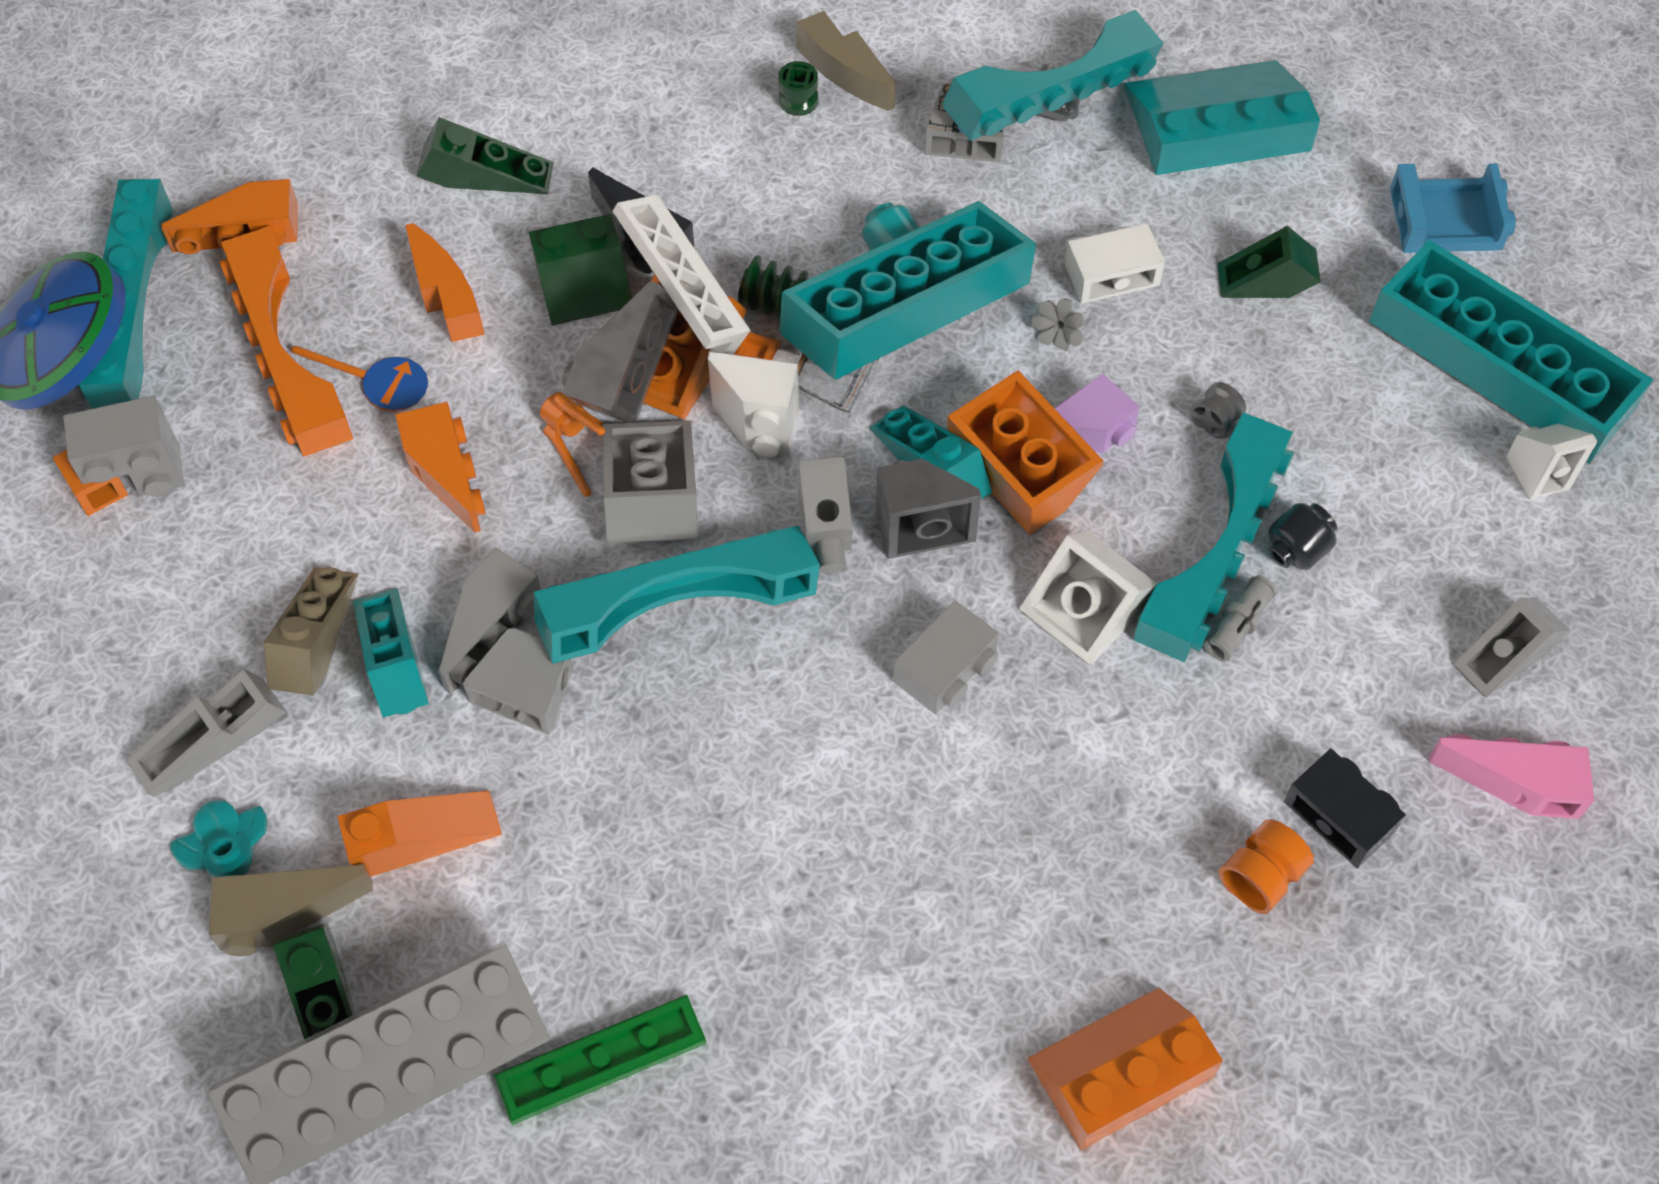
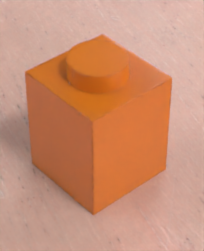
M67 449L52 457L87 516L128 495L119 477H114L100 483L82 484L68 461Z

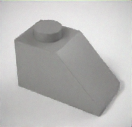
M1537 597L1519 598L1453 664L1487 698L1542 659L1570 630Z

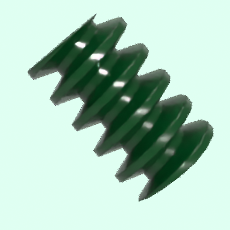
M756 255L743 274L738 291V303L742 304L744 301L745 306L750 310H756L760 306L761 312L765 315H772L776 312V316L780 319L782 292L808 280V271L803 270L797 280H793L792 266L787 265L782 274L778 275L777 261L771 260L766 269L763 270L761 269L762 258Z

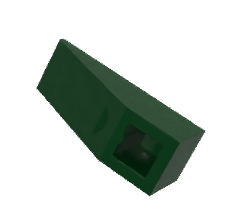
M438 117L423 145L416 176L446 188L548 194L554 162Z
M328 922L276 941L273 948L304 1039L356 1014L342 962Z

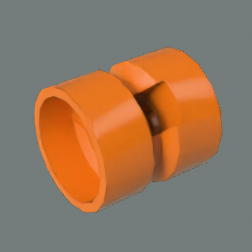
M1265 819L1245 841V848H1239L1219 869V877L1225 888L1252 911L1259 914H1268L1286 895L1288 884L1290 882H1297L1313 865L1314 856L1310 847L1293 829L1282 822Z

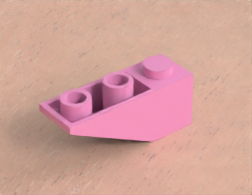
M1455 734L1446 738L1440 737L1429 756L1430 763L1532 816L1580 819L1594 802L1588 747L1570 746L1569 743L1564 741H1550L1544 744L1522 743L1516 738H1500L1495 741L1474 740L1468 735Z

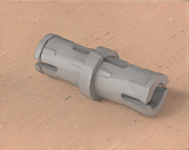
M1260 575L1252 576L1237 600L1226 605L1222 612L1223 619L1203 644L1204 649L1209 655L1221 662L1229 661L1246 634H1251L1259 625L1258 617L1277 593L1275 585L1269 579Z

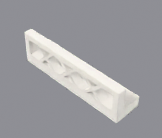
M654 195L618 202L613 213L704 348H710L712 352L733 355L751 330L660 197Z

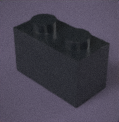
M1332 748L1291 784L1284 803L1357 869L1397 831L1406 816L1400 809L1397 801L1389 793L1378 790L1362 776L1360 769L1353 761L1339 756Z

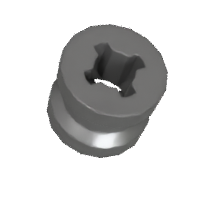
M1215 382L1206 390L1205 399H1199L1192 405L1190 416L1195 425L1203 428L1215 438H1222L1230 430L1231 421H1237L1242 413L1246 411V403L1242 395L1235 388L1226 383Z

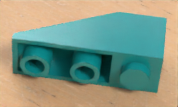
M903 405L900 408L889 411L885 414L884 418L869 427L898 460L913 461L923 459L978 487L981 499L992 492L980 449Z

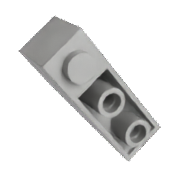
M496 547L465 578L439 668L444 688L449 694H452L460 684L464 686L463 683L468 675L507 629L514 628L522 618L528 620L534 615V591L541 590L538 575Z

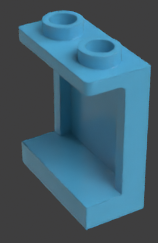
M1488 163L1481 178L1418 180L1415 164H1398L1390 186V193L1403 253H1417L1428 240L1433 241L1449 252L1503 250L1508 236H1512L1515 231L1516 218L1514 211L1508 208L1506 200L1508 193L1507 181L1505 178H1501L1497 163Z

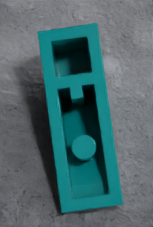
M398 588L353 600L366 672L382 718L395 714H408L418 707L428 705L429 701Z

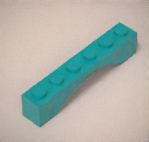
M1136 10L1107 20L1094 47L1082 58L1066 66L1034 72L1010 71L983 66L954 77L942 107L970 141L986 134L992 136L1002 128L1014 123H1025L1033 116L1047 110L1053 112L1065 103L1075 99H1086L1098 90L1106 87L1114 88L1124 80L1136 75L1138 77L1146 75L1156 65V57L1164 42Z
M118 179L103 260L114 267L123 279L126 294L125 308L117 334L106 354L93 371L78 384L91 409L132 401L140 397L144 374L143 319L146 291L155 259L161 249L167 245V239L162 230V223L171 219L173 211L160 179Z
M1245 412L1242 413L1226 445L1220 465L1227 486L1229 501L1227 527L1215 546L1198 563L1181 574L1156 585L1139 618L1133 641L1184 663L1191 649L1198 652L1201 651L1211 629V626L1204 624L1209 613L1216 616L1219 614L1228 590L1222 588L1226 577L1235 580L1245 558V554L1240 553L1239 550L1243 542L1252 545L1262 523V520L1256 517L1259 508L1269 510L1279 487L1273 484L1272 481L1276 474L1284 477L1295 453L1288 449L1293 434L1292 431Z
M799 525L781 530H772L765 534L741 540H732L721 545L697 551H688L681 555L653 562H644L634 567L610 573H601L590 578L562 585H553L546 589L534 591L535 624L551 663L554 664L598 652L610 636L627 622L651 609L674 601L696 597L727 596L751 599L774 606L816 595L820 564Z

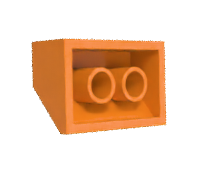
M1019 370L947 416V430L980 449L991 485V493L1029 535H1032L1063 514L1103 466L1104 460Z
M1160 988L1136 999L1027 1059L1080 1150L1089 1147L1214 1078L1223 1062V1059L1195 1015Z

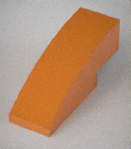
M414 223L405 225L427 313L443 310L451 342L485 335L474 294L462 270L432 236Z

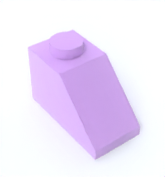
M1101 374L1055 409L1095 452L1103 453L1114 444L1118 447L1125 445L1135 435L1140 406L1107 376Z

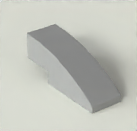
M242 669L208 701L199 696L194 698L128 757L126 762L147 793L155 797L180 785L260 734L287 711L271 689H268L263 678Z

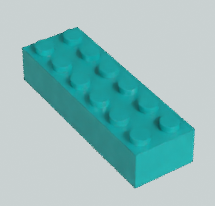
M974 202L783 291L779 333L830 377L837 380L1028 285L1031 278L1036 243L982 202Z
M1428 240L1380 290L1369 320L1377 328L1529 426L1544 428L1561 424L1593 434L1597 443L1586 461L1588 464L1595 459L1635 412L1654 380L1431 240Z

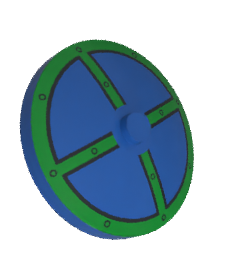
M69 253L55 258L38 268L11 293L0 308L1 402L9 407L21 410L35 409L48 405L69 393L93 371L112 344L124 314L125 286L121 275L114 267L93 253Z

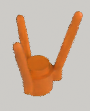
M557 392L549 396L541 407L540 417L547 423L543 433L553 442L582 494L585 497H589L591 490L561 436L573 437L584 426L602 436L605 434L603 427L605 423L592 416L581 405L576 404L572 399L562 394V392Z

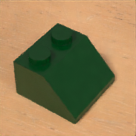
M611 214L528 232L536 270L552 326L619 311L632 299L622 250Z

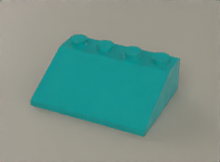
M1277 60L1124 83L1156 175L1312 151L1320 123V118L1308 90Z

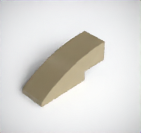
M825 11L796 22L797 48L821 74L844 91L869 104L887 111L895 108V82L857 31L842 36Z

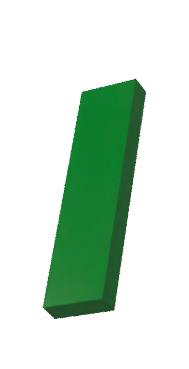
M686 994L493 1075L512 1125H515L707 1043Z

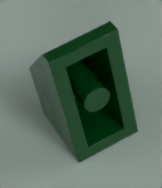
M1289 226L1281 228L1217 263L1222 298H1291L1321 282L1316 248Z

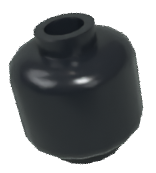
M1296 503L1272 523L1268 529L1269 539L1272 543L1268 550L1271 556L1284 568L1294 565L1298 569L1309 570L1337 544L1335 531L1338 529L1333 517L1317 503H1312L1311 505Z

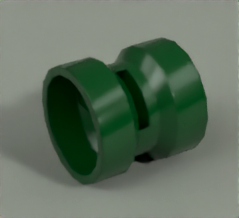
M793 61L784 65L778 73L780 107L787 114L793 116L810 114L818 105L817 70L811 64L803 61Z

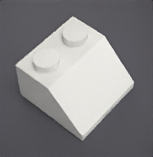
M710 351L708 366L712 408L746 450H753L759 456L767 458L775 457L778 454L789 456L799 416L798 364Z
M1085 531L1065 537L1019 610L1091 665L1138 618L1158 583L1092 533Z

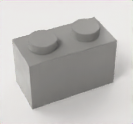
M954 600L894 661L893 682L935 715L945 705L952 708L968 689L966 683L975 673L983 676L994 665L998 657V653H996L998 632Z

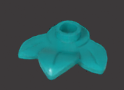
M208 801L196 812L193 821L194 832L176 838L171 842L170 849L172 855L187 870L206 869L213 877L245 875L252 865V847L267 831L268 819L266 813L261 806H256L238 815L234 807L227 801Z

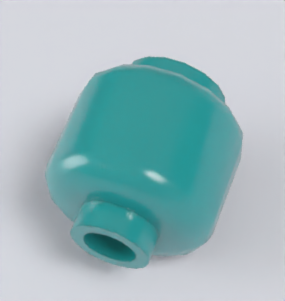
M888 202L874 208L866 216V224L863 227L862 236L871 251L920 228L907 207Z

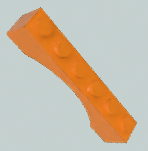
M268 226L222 241L221 244L227 259L219 262L228 285L237 283L239 288L231 292L239 315L248 314L251 321L243 323L252 348L260 345L263 351L255 355L264 380L271 377L274 380L275 385L267 387L275 410L276 412L285 410L288 418L280 420V424L289 446L298 443L304 457L354 439L333 383L313 375L296 363L279 341L278 313L282 297L291 279L271 227Z

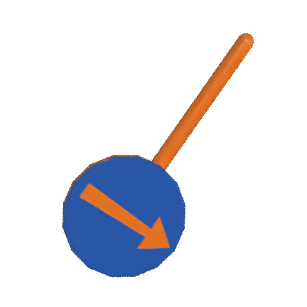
M293 346L291 349L292 353L363 378L365 397L371 405L383 411L396 412L412 407L422 399L428 387L426 372L420 364L408 358H384L373 364L366 371L299 346Z

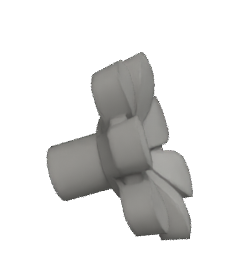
M1067 298L1059 300L1057 306L1050 300L1041 302L1038 306L1041 314L1035 315L1031 319L1032 327L1043 331L1037 336L1036 340L1045 345H1050L1051 342H1054V346L1064 351H1068L1070 344L1072 346L1080 345L1084 334L1078 328L1085 322L1083 314L1075 313L1072 310V301Z

